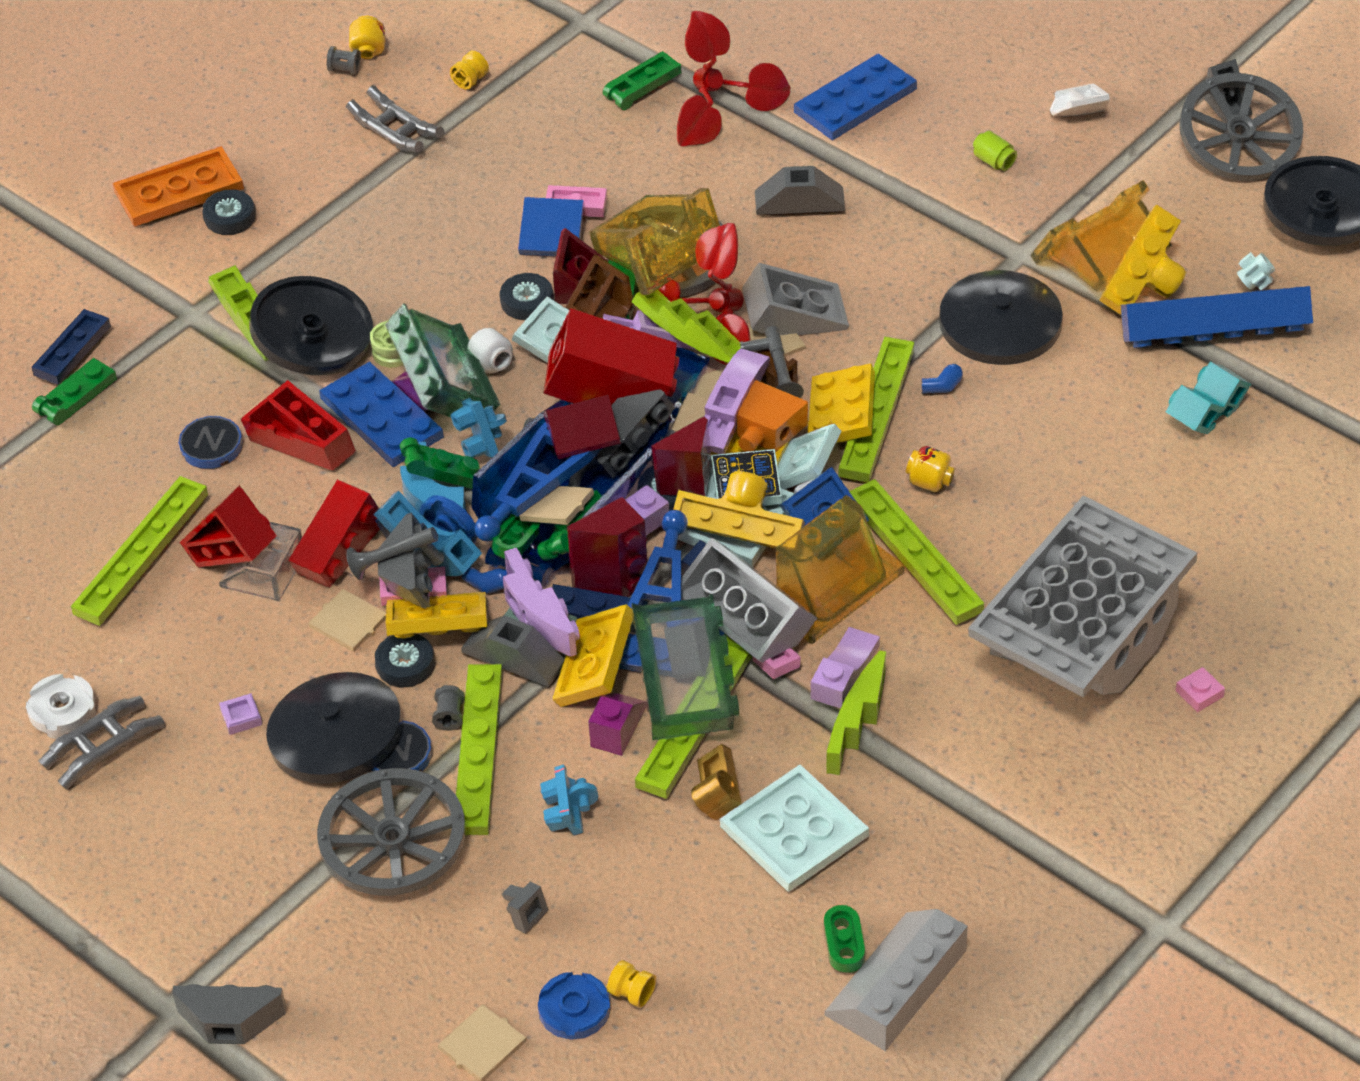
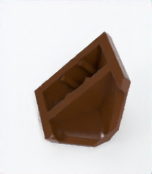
M594 255L565 308L568 310L572 308L602 319L604 314L626 318L633 306L629 276L598 255Z

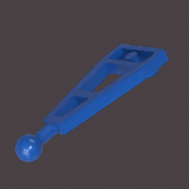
M545 422L535 433L495 498L497 509L490 516H482L476 521L474 526L476 536L482 541H492L493 537L499 535L500 524L510 513L520 516L591 462L602 448L574 455L548 475L537 471L531 467L546 443L554 446ZM523 481L533 485L517 499L513 498Z
M670 510L662 518V528L666 532L663 547H654L628 603V606L635 611L632 624L643 600L648 599L671 603V627L681 625V551L675 549L678 536L687 529L688 520L686 515L679 510ZM661 562L672 564V588L651 585ZM628 634L619 669L673 677L666 640Z

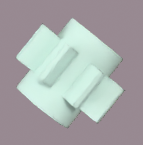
M1250 252L1238 263L1242 269L1237 272V275L1250 290L1258 286L1262 291L1273 282L1274 279L1271 274L1275 271V268L1264 254L1260 253L1255 257Z

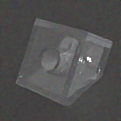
M270 522V527L277 536L253 561L229 564L219 582V586L280 602L296 573L288 560L302 538L301 529Z

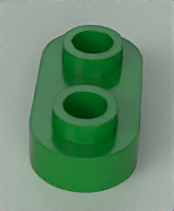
M510 514L500 526L499 535L493 537L492 551L505 559L504 551L517 548L520 555H522L538 537L540 522L521 521L519 516Z
M833 906L824 915V934L829 962L837 971L844 973L854 972L861 968L865 961V946L860 918L857 911L850 906ZM844 926L846 929L839 930L837 927ZM843 956H850V957H852V958H842V957H843Z

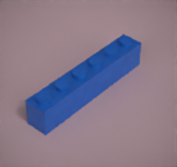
M1310 286L1120 305L1124 342L1133 341V347L1151 346V339L1163 338L1164 344L1181 343L1182 336L1194 335V341L1212 340V333L1224 332L1225 338L1243 336V330L1255 329V335L1274 333L1273 327L1285 326V332L1304 330V324L1313 323Z

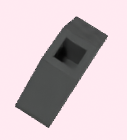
M815 166L783 167L755 190L756 215L845 211L844 189L842 185Z
M662 390L621 397L611 405L621 443L602 448L597 454V461L611 478H614L627 466L629 460L648 442L650 436L669 418L671 412L675 409Z
M412 513L406 514L379 548L423 531L427 527L424 523L420 524ZM420 548L409 552L406 551L378 562V575L393 594L422 608L430 607L429 592H432V583L428 576V567L431 566V562Z
M506 615L488 621L487 627H481L480 630L473 632L461 648L462 653L489 664H502V669L547 687L551 685L561 671L564 663V658L533 626Z
M188 984L186 986L173 985L172 993L177 1012L208 1044H246L286 1014L283 990L279 987L269 985L259 987H238L235 985L201 986L198 984Z

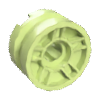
M388 320L379 323L370 332L372 356L379 365L388 368L400 367L407 364L413 358L415 349L413 332L406 323L398 320Z

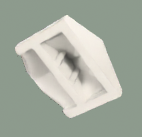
M1094 83L1058 90L1055 92V99L1050 112L1052 116L1062 117L1103 112L1110 100L1109 94Z

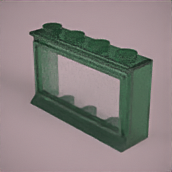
M405 303L390 317L385 326L424 408L451 418L450 415L463 407L461 401L471 398L472 401H481L483 409L492 406L495 411L501 405L479 359L467 348L470 340L461 323L448 324L412 308L409 310Z
M709 594V597L644 606L632 603V622L636 630L637 651L640 654L642 681L645 684L646 705L650 715L652 741L734 729V716L740 715L737 695H730L729 686L734 685L733 670L731 665L725 666L724 656L729 655L726 635L720 636L718 626H723L721 606H714L713 594Z

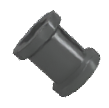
M330 46L326 61L327 70L331 72L335 69L350 71L352 75H357L361 64L360 50L354 49L351 52L338 50L336 46Z
M444 685L436 689L434 694L437 710L432 715V723L435 727L442 730H455L463 722L460 705L465 700V694L457 686Z

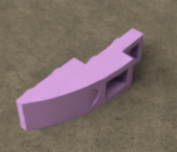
M740 348L723 370L704 407L705 417L708 419L711 452L717 454L726 453L737 428L738 411L755 380L761 382L770 361L769 356Z
M517 548L504 551L507 575L503 576L505 600L519 621L533 626L555 650L570 657L577 655L576 640L580 639L579 630L574 620L569 621L568 610L563 598L558 599L552 587L542 589L540 581L533 580L530 562L528 559H522Z

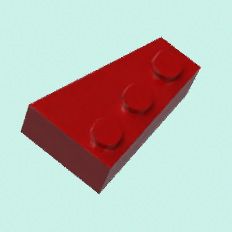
M289 380L240 418L251 442L332 471L356 452L348 429Z
M337 479L288 560L297 574L328 588L336 582L349 566L346 555L347 549L351 547L360 553L380 530L375 522L377 518L374 515L379 507L371 494Z
M239 485L181 540L180 544L199 568L253 561L277 535L270 527L267 517L259 512Z

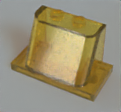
M1142 180L1120 192L1109 206L1078 223L1072 218L1053 228L1030 256L1036 265L1054 256L1094 291L1100 292L1106 289L1149 214V210L1142 201L1149 192V187ZM1171 242L1167 245L1165 253L1172 246Z
M699 188L691 194L645 195L589 231L593 247L598 254L634 272L640 294L650 295L697 263L695 249L699 237L707 230L719 227L720 224L709 188Z
M847 495L776 547V586L817 617L814 624L803 637L810 644H814L904 574V564L875 543L861 505Z

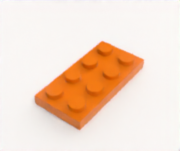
M222 146L112 183L114 192L134 227L203 204L214 193L223 190L240 191L244 189L242 178Z

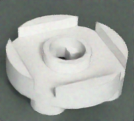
M56 674L42 679L33 686L29 692L31 697L28 702L26 701V709L32 725L38 730L47 733L53 739L70 733L96 716L95 698L90 684L85 679L75 675L74 679L64 678L63 674ZM58 701H61L63 704L68 702V704L60 708H56L55 705Z

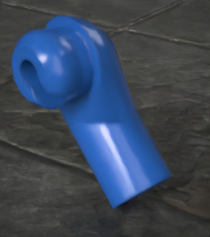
M950 364L944 368L937 378H922V394L949 393L953 391L963 377L961 367L957 364Z
M470 566L462 574V580L479 591L490 594L504 589L503 576H506L507 572L506 569L499 568L481 573Z

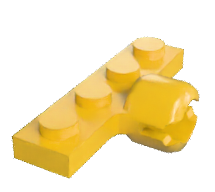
M1156 204L1149 212L1099 301L1121 315L1120 305L1135 303L1143 287H1149L1164 298H1169L1175 293L1185 278L1186 270L1183 266L1169 258L1165 251L1181 220Z
M735 471L730 474L725 495L722 498L714 499L679 490L673 510H679L686 515L688 520L687 528L792 553H797L805 524L803 519L765 511L762 504L768 486L762 477L744 471Z

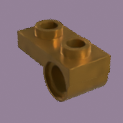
M720 744L697 760L701 782L691 790L696 806L714 820H718L742 804L732 750L728 746Z

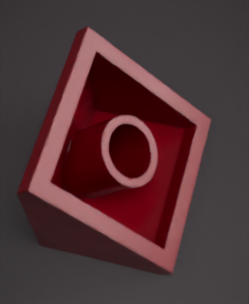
M566 228L561 231L553 268L555 302L558 304H567L594 255H598L607 261L606 258Z
M609 395L543 412L558 459L621 443Z
M703 416L652 445L656 489L659 494L677 495L680 490L706 496L712 463L708 419Z

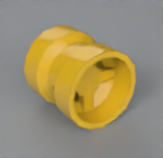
M471 50L463 56L462 61L456 62L450 68V76L458 87L468 90L476 84L477 79H481L489 72V64L482 54Z
M621 960L610 974L607 992L616 997L624 996L628 998L630 1004L642 1008L652 996L657 978L656 975L643 970L640 972L635 970L633 964Z

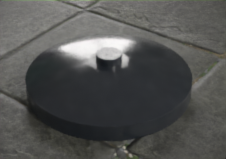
M1332 156L1302 157L1281 165L1270 175L1265 185L1263 205L1267 217L1284 234L1308 244L1339 246L1359 241L1360 165Z
M992 270L967 276L955 283L945 293L940 304L939 325L945 340L960 354L982 363L1011 365L1030 361L1048 351L1057 341L1062 329L1063 312L1056 294L1040 280L1019 272Z
M294 276L268 285L257 295L250 312L249 329L257 348L273 363L296 373L329 375L354 366L365 356L370 346V332L373 329V321L365 303L347 287L321 277Z
M356 672L331 673L313 678L297 686L277 704L267 724V743L275 763L291 777L310 783H336L360 776L380 764L392 752L399 741L403 728V717L396 695L381 680Z

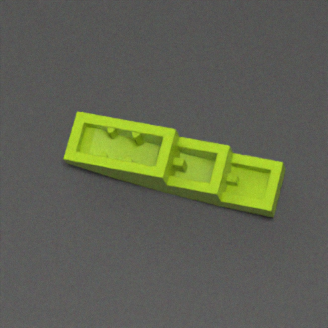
M236 265L209 276L208 283L236 326L264 361H268L269 359L257 348L250 334V312L252 304L257 297V293L251 283H246Z
M652 287L638 292L632 300V303L654 323L678 340L704 354L729 363L740 349V342L708 310L697 314L682 298L670 302L656 287Z
M879 650L864 668L842 704L834 723L826 752V774L840 775L845 748L859 750L863 723L877 725L886 674V651Z

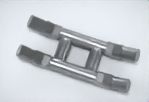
M372 85L366 93L384 113L374 118L354 99L346 105V108L363 127L371 129L405 152L420 153L423 151L424 145L421 141L407 137L414 131L429 138H441L444 135L443 127L435 126L424 120L422 121L396 105L394 101L390 100L375 85ZM395 118L405 123L396 131L386 126Z
M141 696L130 699L124 698L113 702L107 706V709L70 733L63 734L49 746L50 749L38 761L48 770L59 758H62L76 745L84 754L76 758L68 767L69 769L57 780L68 790L78 778H82L87 771L132 740H137L141 736L163 728L164 720L160 715L148 719L142 718L133 721L125 729L117 720L122 716L129 715L130 712L143 709L145 703ZM104 727L113 737L96 747L87 737Z

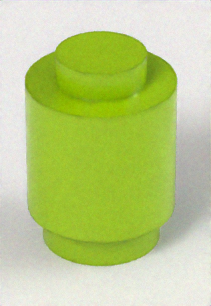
M990 130L980 133L973 142L974 155L996 170L1007 171L1017 158V151L1014 150V146Z

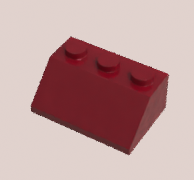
M620 497L567 526L572 587L625 597L632 596L647 565L645 520L623 497Z

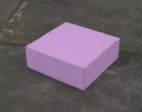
M252 693L219 703L229 735L262 725Z

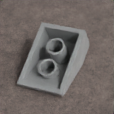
M758 263L742 287L751 328L761 334L765 333L766 328L770 326L778 327L780 336L795 333L803 335L847 330L849 327L837 283Z

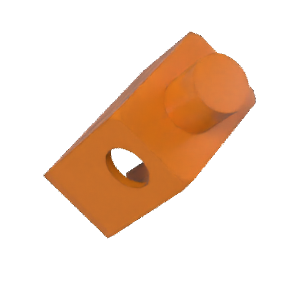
M755 380L737 414V435L740 437L738 440L740 448L748 452L755 451L758 446H761L768 450L775 449V451H778L808 424V401Z

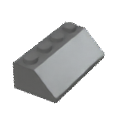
M712 537L681 578V598L707 619L716 618L719 622L718 628L760 662H764L789 648L797 646L817 619V617L735 552Z
M939 909L905 913L825 1010V1016L886 1051L966 952L968 926Z

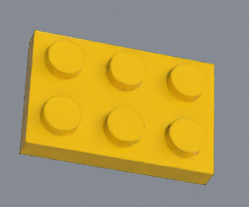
M871 363L812 376L808 433L830 424H835L841 430L836 443L872 435L875 371Z
M486 592L430 596V607L422 608L405 599L387 600L385 622L387 636L394 635L396 638H408L413 636L414 633L428 632L430 635H442L447 633L448 630L461 629L463 632H476L481 627H487Z
M627 604L576 620L580 639L576 640L577 655L565 656L552 698L560 707L611 693L635 613Z

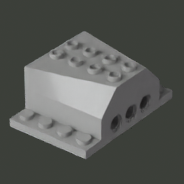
M1083 495L969 626V637L990 647V655L1018 662L1083 698L1090 689L1102 695L1120 693L1159 648L1178 605V583L1197 562V552Z

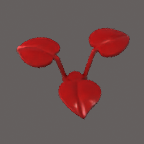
M702 11L691 12L690 22L685 34V49L691 59L699 63H705L693 75V83L704 97L700 95L690 97L685 101L680 110L677 122V142L680 146L705 144L718 136L722 127V117L716 108L711 107L713 99L708 91H717L722 85L748 88L745 96L746 103L755 110L769 111L781 106L789 97L791 89L782 70L772 63L764 62L754 66L749 72V83L723 79L722 73L718 69L711 67L717 62L716 56H721L728 52L731 42L730 34L721 20L712 14Z
M727 223L704 232L699 237L695 249L698 265L704 270H709L708 277L722 288L713 290L709 298L682 299L687 304L709 303L715 311L723 312L716 319L739 342L751 341L749 327L742 317L733 314V312L740 310L743 306V294L738 288L732 287L731 283H725L721 280L727 279L733 274L738 261L735 223ZM671 278L655 279L644 288L646 290L656 287L670 302L680 299V285ZM714 358L719 363L727 366V362Z

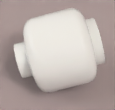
M484 328L477 331L471 337L467 346V356L470 361L489 374L504 370L512 359L513 348L510 341L492 328Z

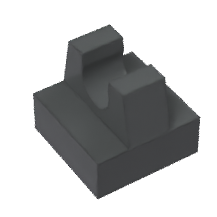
M531 881L524 888L510 884L502 893L503 898L509 901L507 911L511 915L515 929L525 934L548 911L541 886Z

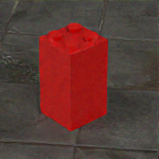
M570 308L549 349L543 394L571 403L609 395L611 405L618 398L655 390H662L668 397H672L677 385V379L673 378V375L679 364V357L675 356L677 343Z

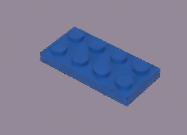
M878 53L794 103V113L833 141L917 89V80Z
M370 361L319 390L320 399L392 467L404 462L406 458L400 450V442L402 440L412 437L417 439L418 442H426L427 447L444 438L443 429Z

